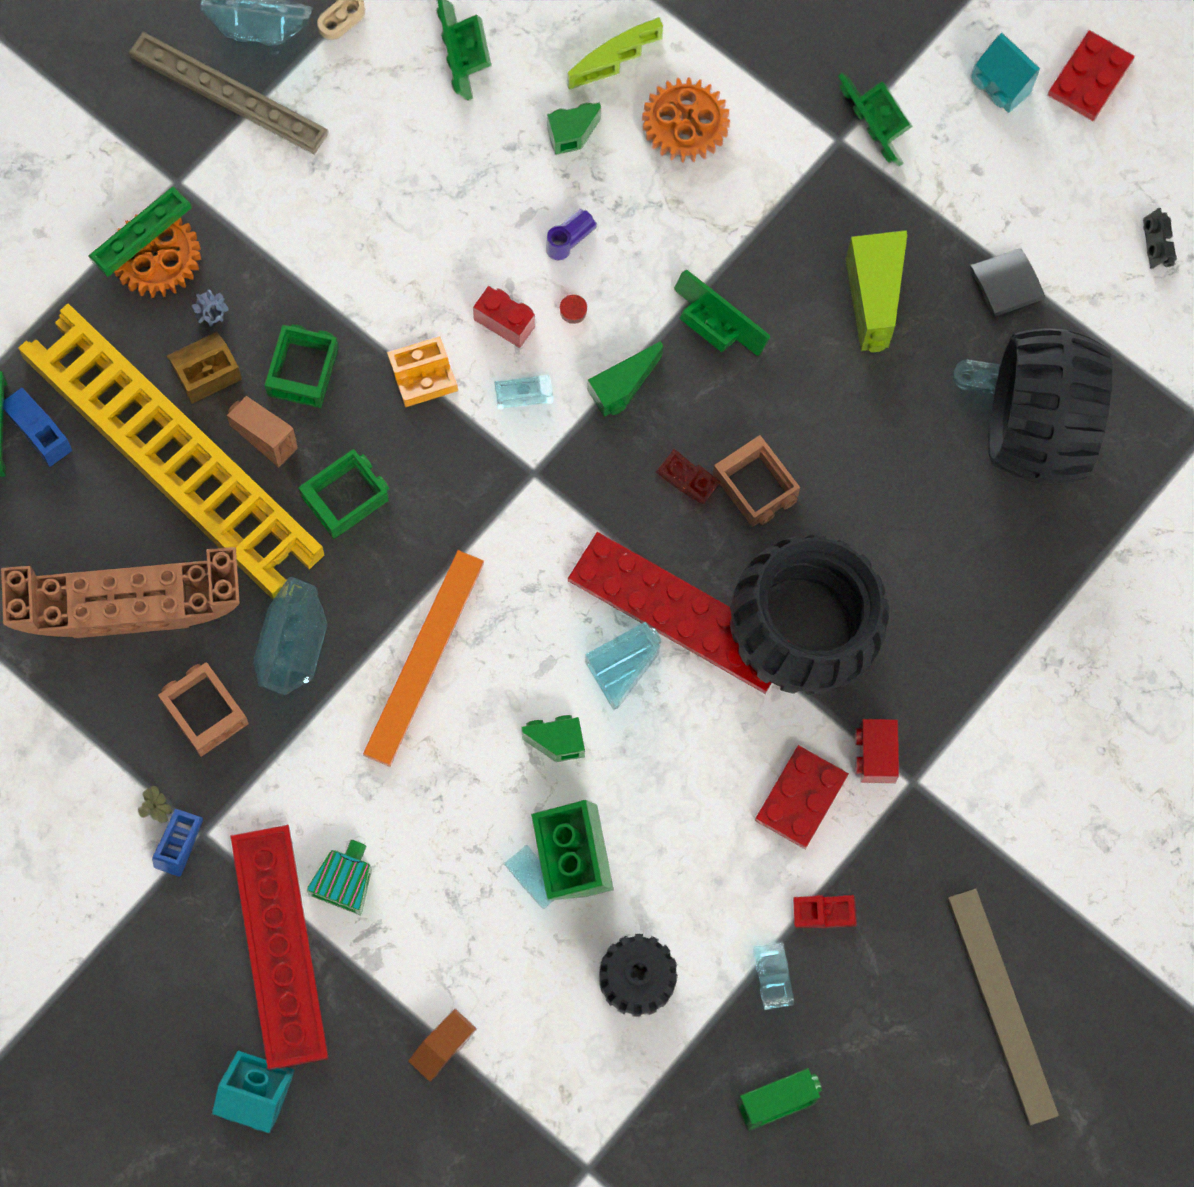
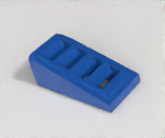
M178 809L174 810L152 857L155 869L179 877L182 875L203 818ZM180 822L192 827L188 830L177 826V823ZM173 834L186 837V840L173 837ZM169 845H172L181 848V851H177L168 847Z

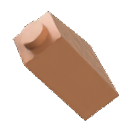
M246 396L241 402L236 401L230 407L227 415L230 426L278 468L298 449L294 429Z

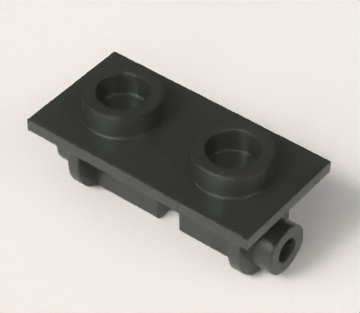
M1157 208L1143 218L1150 269L1155 268L1161 263H1164L1165 267H1172L1177 260L1174 242L1166 241V239L1173 237L1171 217L1166 212H1162L1161 208Z

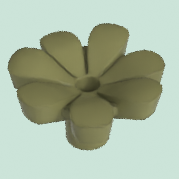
M156 786L147 788L143 792L145 802L138 808V814L142 818L150 815L153 820H158L159 823L167 822V815L172 813V808L170 805L164 804L166 802L164 794H159V789Z

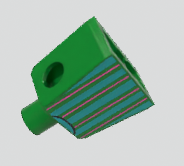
M350 840L345 854L331 850L307 888L308 895L361 916L372 871L369 863L361 861L367 846L361 842Z

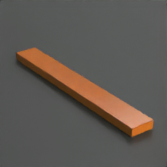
M460 550L457 551L363 752V756L388 767L391 766L483 568L484 560Z

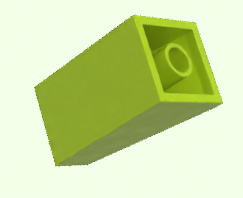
M907 231L851 237L846 256V265L861 351L880 352L889 347L896 323Z

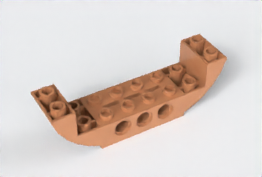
M236 547L206 550L207 561L36 576L31 566L1 568L3 624L26 633L84 638L182 629L205 623L228 614L240 604Z

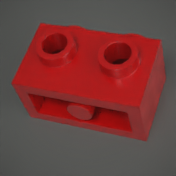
M488 286L473 306L474 321L518 348H521L535 328V314L533 310L524 303L518 304L511 300L510 296L499 288L495 290Z
M863 719L860 728H855V746H860V756H856L855 773L860 774L861 783H896L899 778L898 720Z

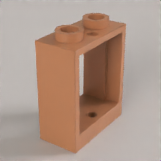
M761 435L714 465L713 476L752 527L758 523L763 525L769 522L775 516L774 512L782 507L784 510L788 509L798 500L800 486ZM759 457L784 489L785 493L755 512L729 477Z
M207 662L203 665L197 664L191 667L186 672L184 678L178 682L171 681L166 684L161 690L162 693L158 695L162 704L200 757L249 724L242 710ZM207 677L232 713L199 736H196L174 706L172 700Z

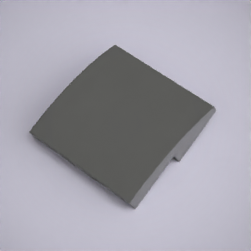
M1022 248L971 265V274L982 289L983 300L994 317L1045 299L1039 279Z

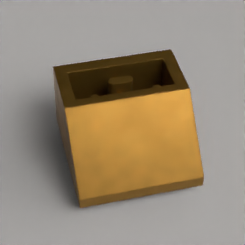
M218 332L167 355L191 404L242 380L239 367L227 344Z

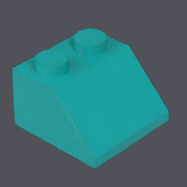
M1001 32L974 65L971 78L977 88L984 90L992 97L996 106L1010 113L1032 93L1040 68Z
M237 1051L218 1086L212 1114L256 1130L270 1133L279 1116L294 1074V1069L284 1067L268 1070L267 1060Z

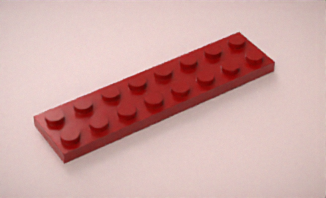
M596 532L569 575L568 582L766 695L772 683L768 682L766 684L759 679L757 672L751 665L747 666L740 657L739 643L734 642L731 634V611L729 606L603 534Z
M289 825L230 835L268 1070L329 1059Z

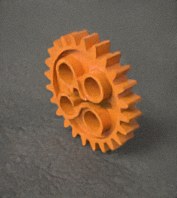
M688 77L686 84H682L680 78H677L676 85L674 86L669 81H666L665 90L657 86V95L649 94V102L644 104V111L646 112H642V121H645L643 122L642 129L643 131H648L646 132V140H653V149L661 147V156L670 152V160H673L676 155H680L682 163H684L686 156H690L692 162H695L697 154L706 159V150L714 154L716 151L715 145H723L722 137H727V128L730 126V119H728L730 110L725 108V99L718 100L720 91L711 93V84L703 88L701 87L702 80L699 79L694 85L690 77ZM689 100L693 102V104L685 105L682 103V101ZM670 116L673 119L670 121L663 120L661 117ZM707 119L711 122L708 124L701 123L699 120ZM688 135L690 139L683 140L679 136Z
M180 217L133 256L135 257L134 260L129 259L114 273L116 276H121L119 278L121 284L125 285L128 283L131 292L138 287L140 296H143L146 290H148L151 298H154L156 291H160L161 295L166 297V289L169 288L174 294L177 293L175 287L177 284L185 288L184 278L194 279L191 270H199L196 261L201 260L200 252H198L201 247L199 241H196V232H190V224L182 225L183 221ZM165 236L173 237L168 242L161 241V239ZM169 261L178 262L175 266H166ZM143 266L150 267L146 272L138 271Z

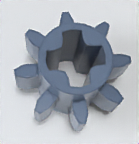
M208 289L207 293L196 295V304L191 305V307L197 313L195 317L199 323L206 320L209 326H212L213 323L224 321L222 318L223 312L228 311V307L225 303H222L224 297L221 293L214 296L211 290Z

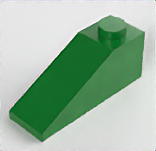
M661 341L588 379L587 390L603 417L610 413L616 415L626 408V405L629 404L661 359L663 354V344Z

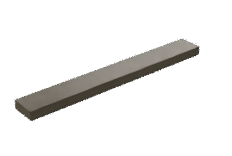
M145 32L140 35L129 51V56L134 60L314 155L329 134L328 129Z
M977 889L948 897L950 909L1028 1125L1031 1126L1056 1118L1059 1114Z

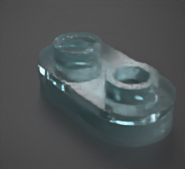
M975 360L960 361L954 369L953 381L961 389L994 394L995 384L990 382V378L997 379L1000 364ZM962 374H969L971 379H964Z

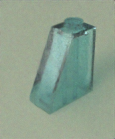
M646 622L585 654V663L613 710L620 707L659 654L661 638L654 627L650 629Z

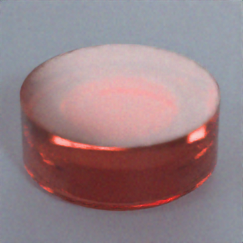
M575 294L563 298L560 303L562 319L570 324L582 322L587 315L585 299Z

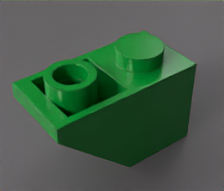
M600 102L594 104L583 103L577 108L568 110L557 109L547 114V128L555 155L582 149L601 120Z
M563 715L556 717L553 722L544 723L543 720H534L521 727L522 739L555 762L585 758V747L579 717L572 718V715Z

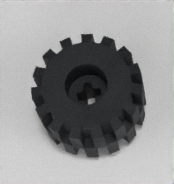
M635 934V937L629 938L626 935L620 938L616 944L612 943L607 949L605 956H603L600 963L599 986L608 1004L615 1006L618 1012L624 1015L625 1013L633 1014V1017H641L642 1014L647 1013L651 1015L656 1013L660 1007H664L671 995H673L678 977L676 971L677 963L670 954L671 950L666 944L664 946L658 942L659 939L653 936L646 938L643 937V934ZM637 967L639 971L643 969L646 971L642 981L631 977L634 971L633 968Z

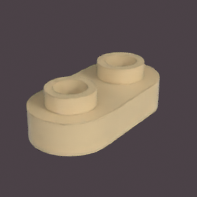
M338 0L318 18L319 33L329 40L341 37L363 19L365 15L364 1ZM351 9L356 10L355 13H348ZM329 26H336L333 30L328 29Z

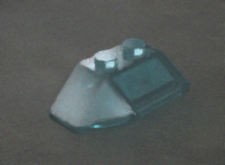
M202 0L200 4V10L226 38H232L239 42H261L267 46L281 45L308 24L313 12V7L304 6L289 0Z
M292 576L287 579L268 607L253 660L258 685L283 696L314 678L328 626L322 604L317 596L316 586Z

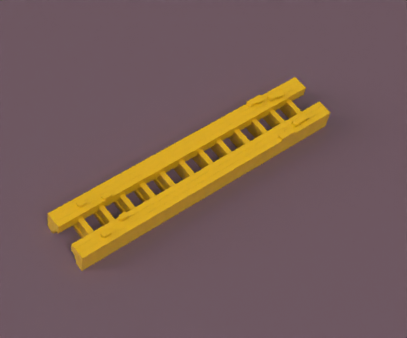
M69 304L65 305L60 310V318L55 322L57 328L64 336L48 350L37 339L32 343L26 340L18 347L23 359L212 540L218 548L236 547L237 566L276 602L290 588V584L274 567L277 564L279 565L289 556L288 553L291 552L308 569H311L324 556L323 547ZM77 346L83 354L66 368L60 361ZM96 365L102 373L85 387L79 379ZM115 383L122 391L104 405L98 398ZM135 402L141 410L124 424L117 416ZM154 420L162 430L148 443L144 444L136 435ZM173 439L182 448L164 463L156 453ZM193 458L202 467L184 482L175 472ZM212 476L221 486L204 501L195 491ZM232 495L241 505L223 520L214 510ZM252 514L261 524L243 539L234 529ZM271 533L281 543L263 558L254 548Z

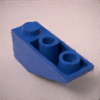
M23 388L4 400L3 410L49 467L73 451L64 434Z

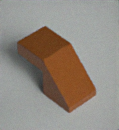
M454 1009L422 1042L408 1062L429 1081H432L449 1059L463 1048L477 1028L457 1009Z

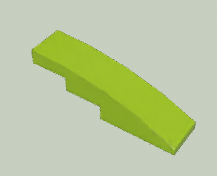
M660 17L630 28L609 39L586 55L567 72L568 88L572 89L619 74L621 62L640 57L642 45L662 39L663 24Z

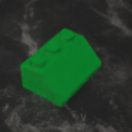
M582 800L531 814L547 900L583 898L614 890L596 804L588 800Z

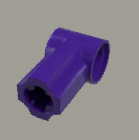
M580 208L564 223L554 226L548 231L546 252L553 260L567 258L571 249L597 228V223L587 210ZM555 241H561V242H563L564 244H563V245H556V244H554L553 242H555Z

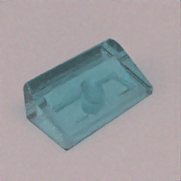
M550 375L494 381L498 409L553 402Z

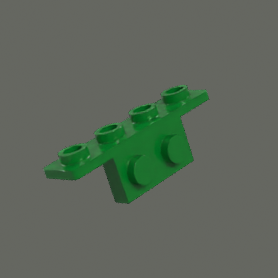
M437 0L438 8L436 13L443 28L441 37L448 52L446 61L453 76L451 85L456 94H459L468 101L473 99L469 75L492 66L482 18L476 14L457 23L453 4L448 0Z
M844 73L838 75L842 82L839 85L841 91L848 99L852 97L856 104L853 106L855 113L861 120L866 119L869 124L867 131L875 142L879 140L882 144L883 149L880 151L889 164L893 162L899 167L903 165L904 162L891 142L913 126L887 85L882 81L861 96L848 76Z
M684 270L674 290L689 301L691 305L682 312L679 319L721 352L738 340L755 355L759 356L768 343L770 335L690 271Z

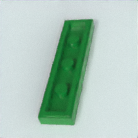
M172 186L88 255L90 261L105 276L109 277L192 208L190 202Z

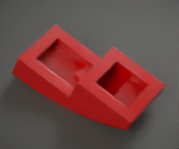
M854 895L793 897L796 928L857 926Z

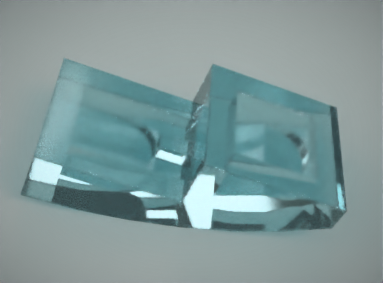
M528 845L522 847L503 863L542 909L554 901L547 900L540 860Z
M783 942L754 946L753 954L759 976V987L764 1009L794 1005Z

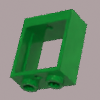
M296 324L291 326L282 325L265 383L267 396L322 408L339 349L337 337H334L333 334L327 331H318V333L308 331L305 327ZM290 343L327 352L317 387L280 378Z
M354 449L298 487L300 497L333 540L389 501L387 493L389 487L380 475L375 477L370 470L373 468L370 461L364 454L359 456ZM355 468L375 496L338 521L317 493Z
M805 1069L741 1095L737 1101V1106L747 1130L750 1131L814 1105L820 1098L819 1092L822 1091V1087L817 1075H811L809 1069Z

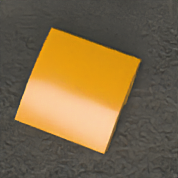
M440 336L387 352L405 407L459 391Z

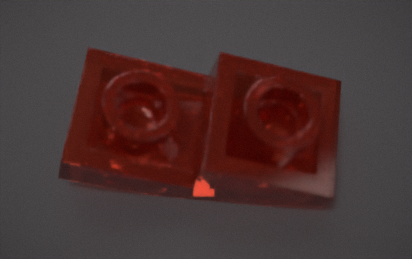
M675 449L670 452L656 470L659 476L701 504L706 502L720 484V481L699 464L695 466Z

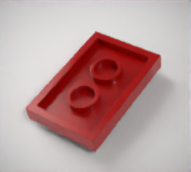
M1088 30L1047 95L1094 122L1132 64L1135 55Z
M798 745L756 816L755 821L806 850L849 773Z

